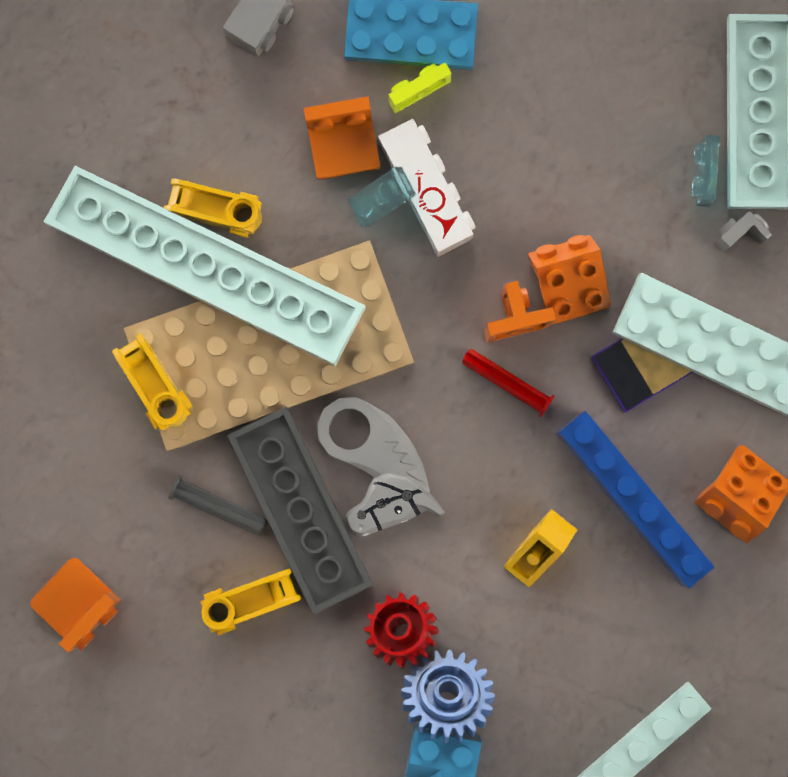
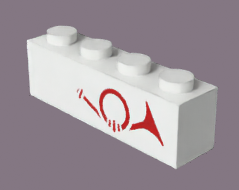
M411 119L379 135V146L437 257L471 241L474 235L472 230L476 228L468 211L462 213L457 203L461 198L453 182L447 184L442 174L446 170L438 154L432 155L427 144L431 143L424 126L417 127L414 119Z

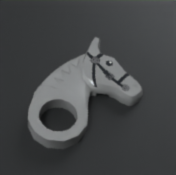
M357 397L338 398L324 408L317 426L319 442L326 452L339 460L364 470L373 477L362 502L354 506L345 516L346 525L351 534L358 537L367 536L408 521L425 511L442 517L445 511L430 494L424 466L414 445L388 414ZM344 410L361 412L370 424V434L367 441L356 449L346 450L338 447L330 435V425L333 418Z

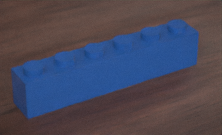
M586 411L580 413L556 433L682 587L690 589L715 568Z

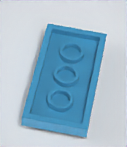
M349 0L344 59L425 67L431 64L439 66L445 62L448 68L473 70L478 3L441 0Z

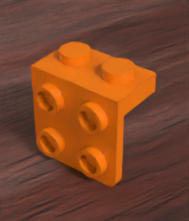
M590 235L573 236L565 243L543 245L537 248L536 251L528 253L530 265L538 277L545 309L550 307L554 309L556 321L553 324L610 307L611 300L601 250Z
M740 445L734 450L717 479L698 495L694 503L702 508L706 514L726 527L735 537L747 544L768 528L788 493V479L746 446Z
M71 558L32 598L30 606L63 637L58 644L69 653L77 648L82 651L94 639L95 635L92 632L100 623L105 626L118 613L115 607L122 599L80 559Z

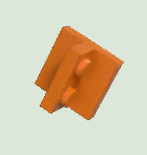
M514 281L506 283L501 291L507 318L487 323L483 331L486 343L549 328L556 321L553 307L526 313L527 308L530 307L526 288L520 289L519 282Z

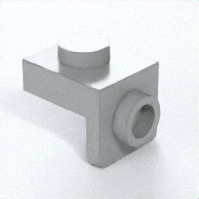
M749 211L737 222L731 218L717 231L721 237L715 242V245L724 252L746 232L759 244L766 241L772 234L768 230V223L760 215H753Z

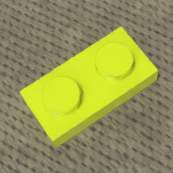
M445 62L439 66L431 64L419 73L420 77L411 82L403 80L392 87V93L388 94L389 104L394 113L396 114L450 83L452 73Z

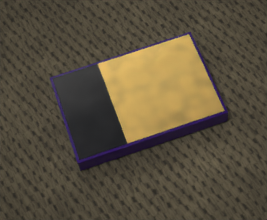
M620 339L591 356L592 361L624 413L693 373L625 339Z

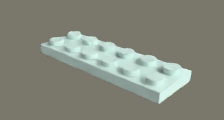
M729 14L727 17V209L788 210V15Z
M644 273L638 274L612 334L788 417V342Z

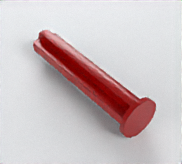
M469 349L462 359L463 365L540 412V418L555 397L553 394L551 397L545 395L473 349Z

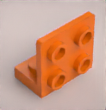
M369 96L303 108L318 180L380 169Z

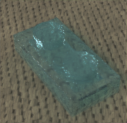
M706 135L700 144H696L694 164H699L698 176H694L692 196H697L696 206L709 207L716 201L720 136Z
M398 166L354 194L348 201L361 227L364 228L374 224L416 196V193L402 166Z

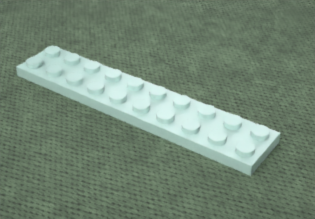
M74 166L44 220L47 226L333 366H336L365 310V305L77 166Z

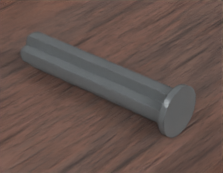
M181 475L176 479L168 499L173 500V498H176L255 535H259L262 532L266 523L265 517L182 480L183 476Z

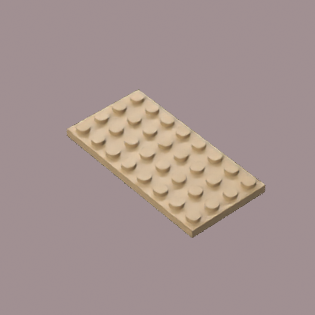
M370 240L291 268V270L365 305V310L336 366L314 357L202 301L124 328L129 344L137 339L136 335L139 333L144 335L178 391L183 390L193 405L190 408L191 414L187 416L185 422L180 426L169 427L164 431L159 428L166 451L169 452L253 422L286 406L289 409L414 364ZM169 401L163 405L162 415L165 419L172 418L176 414V403Z

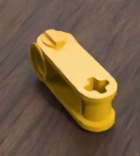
M180 179L171 180L170 185L173 188L169 203L164 205V209L188 220L230 230V234L248 238V235H254V232L259 228L262 222L260 211L262 202L258 200V196L240 192L239 195ZM243 208L251 209L252 215L250 219L245 222L236 220L239 210Z
M142 333L136 335L137 339L122 349L115 348L112 350L119 365L147 408L148 412L145 414L155 430L160 428L164 431L169 427H177L185 422L187 416L191 414L190 408L193 405L183 390L178 391ZM169 401H174L177 406L176 414L172 418L165 419L162 415L163 405Z
M291 568L225 592L220 588L204 594V600L200 601L202 606L201 614L204 623L210 628L211 633L216 632L217 636L236 629L235 624L301 600V595L296 594L290 577L292 573ZM279 581H280L281 584H282V587H283L284 592H285V596L283 595V592H282V589H281V587H280ZM214 603L226 605L228 617L225 620L219 621L213 618L211 608Z

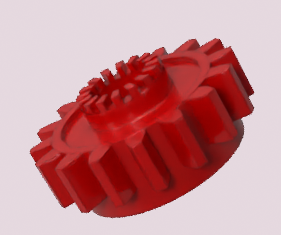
M403 592L399 593L398 598L395 599L387 595L386 602L382 605L376 602L374 605L377 610L374 614L367 615L371 621L370 626L364 627V631L371 635V638L366 643L370 648H375L373 654L378 659L384 656V663L388 666H391L394 660H396L400 668H404L406 660H409L414 666L418 665V655L428 658L429 655L425 650L426 647H436V643L431 639V635L439 633V629L431 625L437 618L434 613H427L430 609L429 605L426 602L419 605V599L416 595H412L408 600ZM401 624H407V632L402 636H395V629L401 626Z

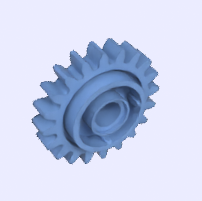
M449 649L446 658H441L437 650L434 651L433 661L421 656V667L412 664L410 669L411 675H405L403 684L406 687L402 688L401 697L407 700L403 702L402 709L403 711H411L408 717L409 723L420 721L417 731L419 734L427 728L431 730L430 740L432 741L438 733H441L444 743L448 742L450 734H454L457 741L462 742L463 731H466L471 737L475 736L476 726L484 728L486 724L485 717L491 716L493 708L489 704H493L495 694L489 691L492 690L493 681H483L487 670L475 671L476 659L466 664L464 662V652L459 655L458 659L453 658V653ZM450 692L456 698L446 700L440 696V693Z

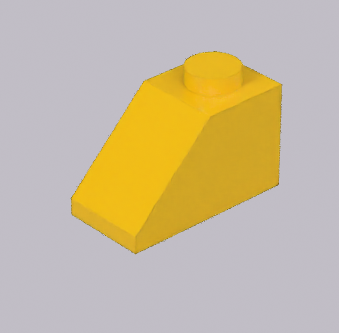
M551 509L506 562L504 568L526 586L530 587L563 554L577 529Z

